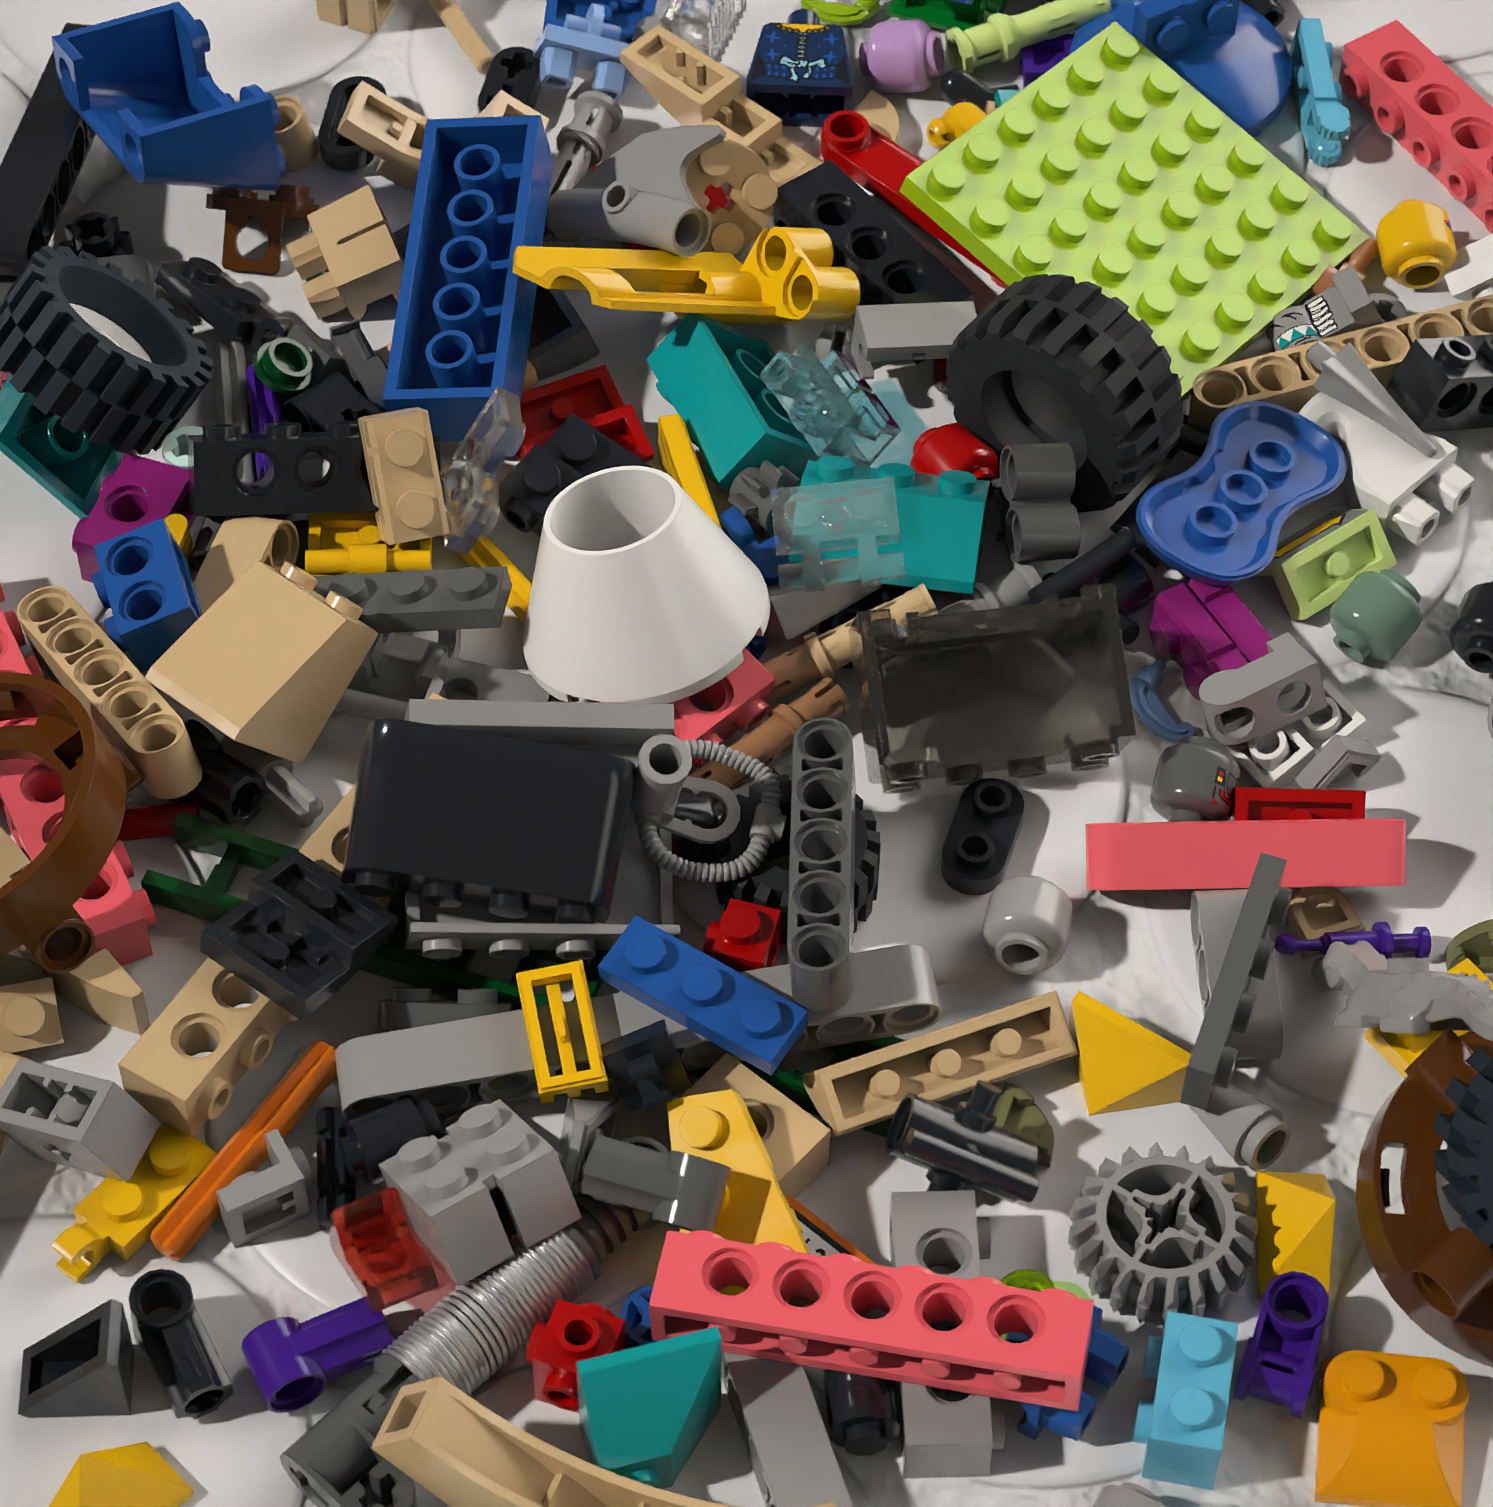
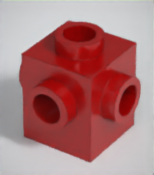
M558 1299L548 1323L538 1321L534 1326L526 1349L525 1361L533 1365L535 1399L564 1410L579 1413L576 1362L626 1350L625 1320L617 1318L605 1307L594 1303L576 1305Z

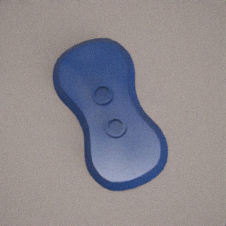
M1248 401L1235 404L1222 411L1216 417L1209 432L1205 452L1190 469L1157 483L1143 494L1137 507L1136 521L1146 545L1157 557L1172 568L1194 580L1209 585L1230 586L1237 584L1268 567L1276 553L1281 528L1286 519L1296 509L1326 496L1342 483L1347 470V458L1342 447L1330 434L1314 422L1290 409L1263 401Z

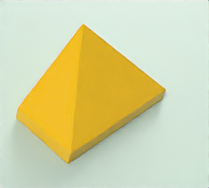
M1078 991L1072 999L1069 1028L1078 1052L1077 1055L1073 1056L1089 1116L1179 1102L1191 1053Z
M1256 1171L1255 1214L1258 1227L1256 1234L1257 1298L1264 1299L1265 1292L1272 1280L1280 1274L1292 1271L1306 1273L1316 1278L1324 1286L1329 1297L1336 1199L1325 1174Z
M146 1441L80 1454L49 1507H180L194 1494L192 1488Z

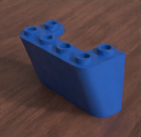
M179 1L52 36L57 74L67 100L137 182L153 185L279 190L280 177L285 176L286 165L283 154L276 144L274 127L280 125V113L273 95L270 92L265 93L256 84L242 87L239 93L240 102L235 103L229 93L224 94L214 83L210 72L206 68L205 53L209 52L211 48L206 26L201 19L194 20L192 15Z

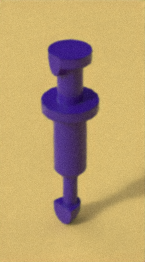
M1375 922L1371 931L1325 932L1317 940H1295L1292 934H1281L1275 939L1274 946L1275 950L1283 955H1293L1295 952L1320 951L1325 956L1330 944L1341 941L1347 945H1353L1358 941H1367L1379 954H1383L1386 960L1392 958L1393 953H1413L1415 958H1428L1431 953V935L1429 929L1424 926L1415 927L1413 933L1392 934L1390 925L1387 922Z

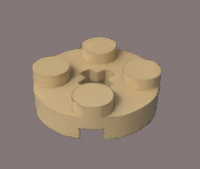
M724 139L722 142L704 151L690 162L686 171L688 189L697 205L705 209L709 214L711 222L709 238L700 252H729L732 255L737 254L742 248L749 246L758 238L760 233L767 227L773 213L778 189L770 176L768 167L753 150L734 140ZM726 182L729 187L726 194L729 198L728 204L724 208L717 207L713 212H709L706 209L709 204V198L704 194L705 189L709 185L719 188Z

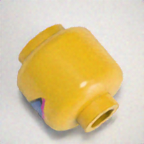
M1417 199L1406 200L1397 204L1378 223L1376 238L1381 265L1386 276L1395 282L1412 289L1427 288L1440 282L1453 267L1457 251L1452 226L1447 212L1439 206Z

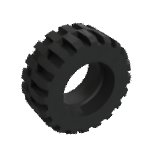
M1062 274L1027 276L1023 280L1016 281L1007 287L953 341L946 367L948 400L955 402L953 415L957 423L969 427L994 450L999 459V465L1002 449L1005 445L1069 443L1076 465V481L1073 494L1070 496L1071 504L1075 506L1078 513L1100 511L1113 507L1118 501H1122L1175 446L1180 436V426L1183 424L1184 401L1179 399L1182 392L1179 376L1172 373L1169 368L1172 359L1164 345L1158 347L1151 337L1154 331L1143 319L1138 322L1127 311L1129 306L1118 297L1108 298L1101 293V287L1089 281L1077 284L1075 283L1074 276Z

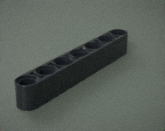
M66 23L61 34L91 25ZM54 50L0 165V275L18 277L36 251L39 252L42 247L48 246L96 136V133L71 106L62 90L57 74Z

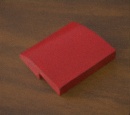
M606 364L522 392L516 440H509L519 461L522 460L535 443L543 447L571 413L644 462L654 459V451L632 404L624 405Z

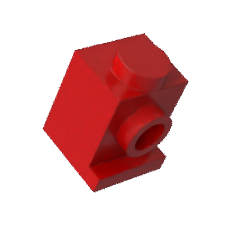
M730 898L727 909L721 915L720 922L712 920L704 941L703 953L737 972L777 966L781 954L782 910Z

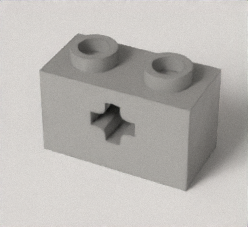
M22 1058L18 1059L0 1091V1129L33 1157L127 1183L161 1124L160 1121L113 1081Z

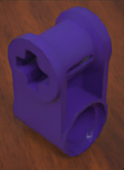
M1292 1271L1280 1274L1270 1282L1265 1292L1253 1337L1249 1336L1233 1399L1244 1401L1247 1396L1288 1407L1290 1408L1291 1416L1302 1419L1319 1358L1316 1356L1328 1312V1295L1324 1286L1316 1278L1306 1273ZM1285 1309L1296 1310L1302 1313L1308 1320L1300 1323L1290 1322L1284 1319L1278 1312Z

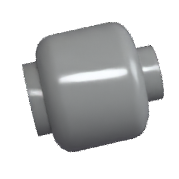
M1019 876L1009 878L995 887L988 900L982 930L983 945L989 955L1007 971L1015 974L1029 975L1046 970L1059 963L1067 950L1072 923V903L1061 888L1042 877Z

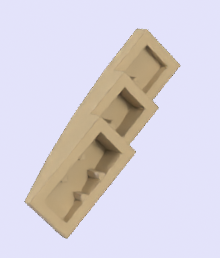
M659 24L620 52V62L682 126H720L726 131L725 139L734 140L747 146L760 156L768 167L770 176L776 183L777 188L823 164V162L782 137V119L740 93L739 75Z

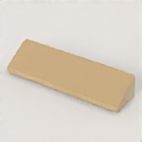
M1057 990L801 1075L807 1093L824 1124L831 1130L832 1138L893 1118L899 1103L908 1093H913L937 1103L972 1091L978 1080L992 1084L1077 1055L1078 1052Z

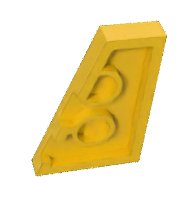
M728 1089L675 1098L667 1103L671 1149L731 1167L713 1233L725 1240L754 1245L763 1242H777L792 1248L796 1252L810 1254L801 1234L803 1229L794 1210L788 1206L772 1171L774 1168L741 1093ZM680 1228V1233L688 1234L691 1232ZM726 1286L717 1292L722 1295L733 1296L742 1293L746 1289L740 1286Z

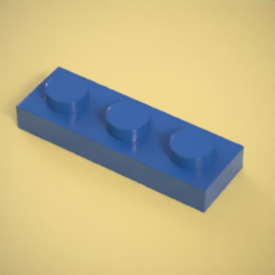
M636 915L598 965L599 977L602 981L771 1076L809 1023L808 1010Z

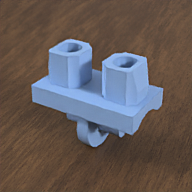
M592 3L585 18L567 14L564 27L547 23L542 37L535 40L533 57L541 58L540 83L542 85L558 89H569L574 82L577 67L594 72L591 91L595 90L605 93L616 102L624 95L632 74L620 62V52L630 44L619 41L621 27L603 23L604 6Z

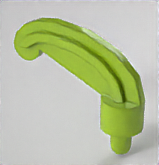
M801 0L802 9L815 12L822 22L846 26L860 24L868 20L880 9V0H857L853 5L818 0Z

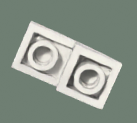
M1327 678L1322 681L1327 703L1326 708L1265 736H1258L1240 744L1226 745L1231 757L1236 760L1261 788H1281L1295 781L1294 779L1335 734L1359 739L1370 731L1367 719Z

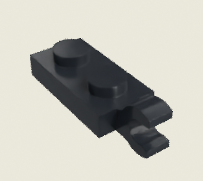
M191 257L188 261L162 262L154 282L232 342L244 341L257 353L262 345L277 339V335L286 337L292 326L296 324L289 318L275 317L260 305L261 299L256 294L247 289L234 286L221 276V268L209 260Z

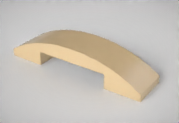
M0 826L1 888L26 868L31 861ZM24 944L18 947L25 959L38 964L44 970L46 978L52 977L55 992L81 1011L116 1028L139 1035L150 1027L143 991L106 948L86 959L76 969L67 973L54 974L46 971Z

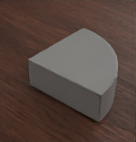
M1335 734L1294 780L1302 789H1331L1328 785L1329 783L1340 779L1351 771L1357 778H1360L1376 765L1382 756L1370 741Z

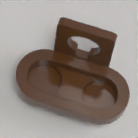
M280 184L279 190H276L275 194H269L268 199L258 198V193L253 192L251 189L212 188V194L206 193L205 208L226 211L222 254L223 268L277 274L280 271L284 217L308 219L307 215L320 209V205L314 204L315 199L309 198L310 187ZM249 216L261 217L260 228L265 231L269 240L267 252L257 260L245 258L237 248L238 235L242 229L249 226Z

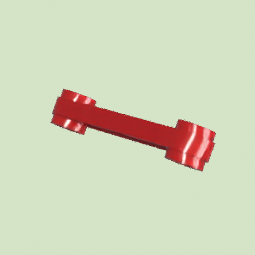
M837 111L825 120L821 131L820 151L824 163L831 159L854 182L987 272L997 286L1004 289L1009 287L900 192L906 176L924 162L869 126L867 119L855 111Z

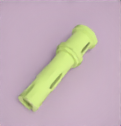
M1056 0L1010 17L1007 14L995 13L989 15L986 23L965 30H961L958 27L948 29L945 33L948 58L954 70H964L970 74L973 73L975 67L998 59L1003 63H1007L1018 56L1020 49L1070 33L1094 18L1111 11L1110 0Z

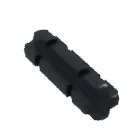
M341 1105L337 1107L325 1106L316 1114V1134H318V1141L316 1142L317 1190L319 1191L317 1219L319 1220L320 1230L326 1234H335L337 1232L349 1233L356 1226V1205L354 1204V1197L356 1196L355 1178H352L349 1174L338 1145V1140L347 1136L346 1120L342 1116Z

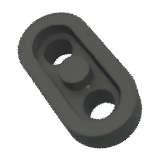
M392 987V999L378 1000V1028L403 1030L511 1011V1003L498 1002L497 989H458V1000H432V988Z

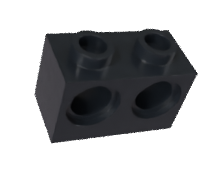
M1493 334L1415 339L1385 389L1423 433L1493 427Z

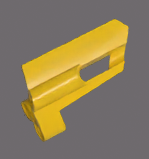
M773 227L771 229H764L758 236L744 264L729 252H699L693 257L685 258L665 250L517 246L513 256V273L543 288L552 290H588L592 300L591 304L613 310L673 312L680 319H683L688 313H701L725 324L792 325L800 320L845 321L854 315L856 306L860 302V286L856 274L850 268L831 267L833 262L832 242L829 235L823 229Z

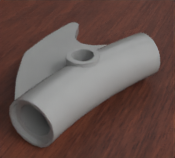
M718 125L677 126L641 134L605 159L573 188L558 190L551 196L548 204V219L553 233L558 239L563 241H621L662 249L685 258L695 256L707 243L711 222L709 214L705 209L697 205L688 189L686 171L690 162L695 157L722 142L726 137V131Z

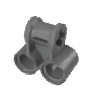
M1067 442L1005 445L1000 456V479L991 481L992 491L999 493L1001 530L996 532V542L1006 543L1008 556L1012 562L1075 559L1080 550L1081 526L1077 509L1070 501L1076 481V465L1071 446Z

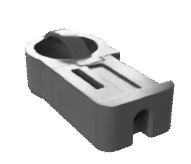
M355 319L329 328L330 338L334 344L333 349L345 359L339 369L340 374L351 383L355 390L372 404L376 405L382 413H386L383 394L387 368L379 355L376 356L360 328L359 320Z

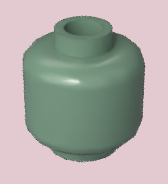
M1388 569L1381 570L1380 573L1374 571L1360 573L1332 605L1329 612V621L1337 634L1333 638L1334 644L1344 655L1356 662H1363L1366 657L1377 662L1392 660L1416 632L1423 619L1418 604L1421 600L1419 592L1407 579Z

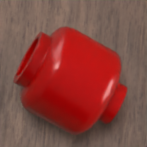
M950 423L939 428H931L921 434L914 444L910 466L915 469V473L940 475V473L948 470L969 472L976 476V480L990 481L988 501L994 495L995 491H992L991 481L999 479V459L994 450L969 427L960 423Z

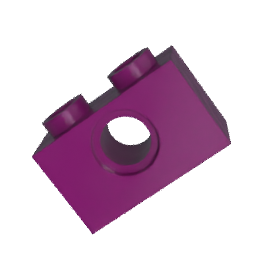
M131 453L124 456L115 473L108 474L103 480L98 501L88 518H81L75 527L72 537V549L77 553L82 580L93 583L91 575L100 571L93 547L97 544L158 519L164 518L165 520L166 517L172 514L183 515L187 519L189 529L191 528L197 516H194L189 508V476L187 469Z

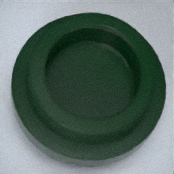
M277 338L272 342L265 343L254 356L253 366L256 375L267 388L276 393L289 396L296 395L303 391L311 380L312 358L307 349L293 339Z

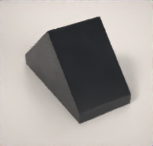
M110 1299L23 1350L18 1414L27 1418L131 1415L135 1351L123 1303Z

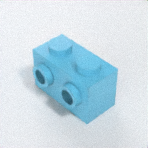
M1167 1311L1163 1337L1148 1336L1142 1378L1155 1380L1152 1401L1139 1398L1133 1442L1146 1444L1141 1478L1213 1490L1222 1452L1239 1323Z

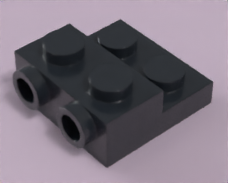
M571 413L543 447L535 443L499 485L498 509L501 510L504 518L519 531L525 533L532 531L541 537L544 516L549 505L570 484L592 473L613 467H653Z

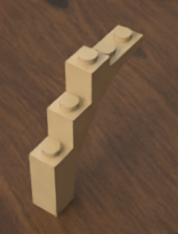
M442 1376L402 1386L371 1446V1449L449 1507H736L691 1498L655 1488L581 1460L511 1424L482 1406ZM827 1503V1504H821V1505H816V1506H811V1507H837V1506H836L835 1504H833V1503Z

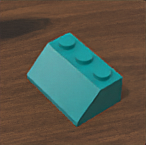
M688 313L646 358L658 379L656 383L658 392L667 402L674 406L680 418L683 417L691 442L699 448L707 462L704 466L707 475L719 487L730 491L732 482L741 471L750 466L761 467L765 460L769 461L776 468L783 465L801 480L808 460L818 461L821 457L838 456L767 341L701 313Z
M825 456L819 458L818 461L808 460L800 483L787 572L915 588L924 583L927 589L973 594L983 550L990 481L976 480L975 475L960 470H948L940 473V475L915 473L913 467L900 463H886L880 465L879 468L855 466L852 460L840 456Z

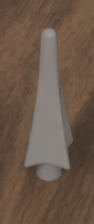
M1322 340L1316 342L1309 349L1306 359L1321 371L1313 388L1377 422L1425 456L1433 457L1438 451L1436 445L1394 401L1350 342L1338 353Z

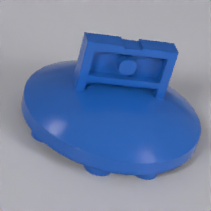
M1110 0L1111 11L1080 26L1072 40L1070 54L1116 21L1253 138L1258 136L1279 115L1288 97L1291 80V59L1287 46L1279 32L1265 17L1240 2V0Z

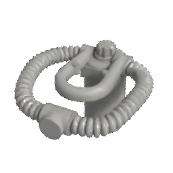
M659 734L652 736L644 742L635 762L636 771L630 809L635 814L634 824L639 827L637 832L640 835L639 840L642 842V848L647 850L646 853L652 857V861L658 862V866L664 867L666 872L671 871L673 875L678 874L680 878H685L686 876L687 880L693 879L696 882L699 880L707 882L708 880L711 883L714 881L722 882V880L728 882L730 879L737 880L738 877L743 878L746 874H750L754 869L758 868L760 862L764 861V856L768 853L767 849L770 847V844H773L775 840L780 841L786 822V816L781 815L782 810L779 808V801L781 800L779 794L781 790L778 786L780 783L776 780L777 775L772 773V769L766 767L765 763H759V760L753 759L752 756H746L745 753L739 754L738 750L733 751L731 747L719 746L717 742L711 743L709 740L705 742L701 739L697 741L694 739L682 741L673 735ZM692 758H709L711 761L715 760L717 763L721 762L729 767L734 766L735 770L740 769V772L750 775L759 785L761 802L756 805L749 833L750 844L746 852L739 859H735V861L723 864L718 863L716 865L713 863L709 865L707 863L701 864L700 862L695 864L693 861L689 862L681 857L677 858L676 854L672 855V852L667 851V847L663 846L658 837L657 828H661L697 843L715 844L724 841L733 834L740 821V805L735 794L727 786L717 781L688 776L692 767ZM681 790L691 792L692 798H697L700 793L719 799L726 809L725 822L714 829H703L693 825L690 819L682 821L673 817Z

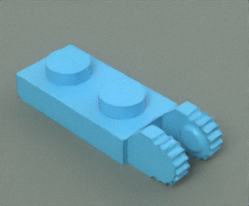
M1301 18L1289 51L1291 59V84L1301 134L1304 137L1306 150H1308L1307 155H1310L1309 159H1312L1313 163H1318L1319 166H1333L1334 163L1337 164L1342 154L1343 146H1341V139H1345L1346 135L1348 136L1351 128L1349 109L1341 105L1342 90L1340 82L1333 81L1331 72L1333 46L1331 42H1325L1321 19Z

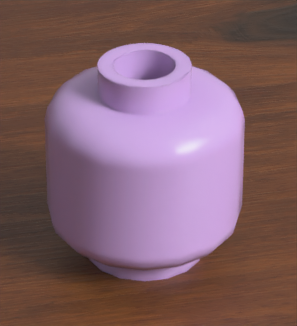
M922 19L879 22L873 26L868 42L861 43L859 47V66L862 75L870 76L875 88L883 94L924 91L932 85L934 77L940 76L943 71L944 51L940 34L937 31L932 32L929 25Z

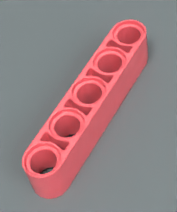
M1370 818L1085 824L1086 889L1249 888L1261 852L1287 860L1281 886L1286 888L1398 886L1407 884L1406 819Z

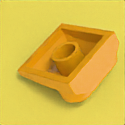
M1350 1350L1338 1356L1323 1359L1318 1373L1314 1502L1360 1507H1462L1464 1411L1469 1398V1389L1465 1375L1449 1362L1432 1357Z

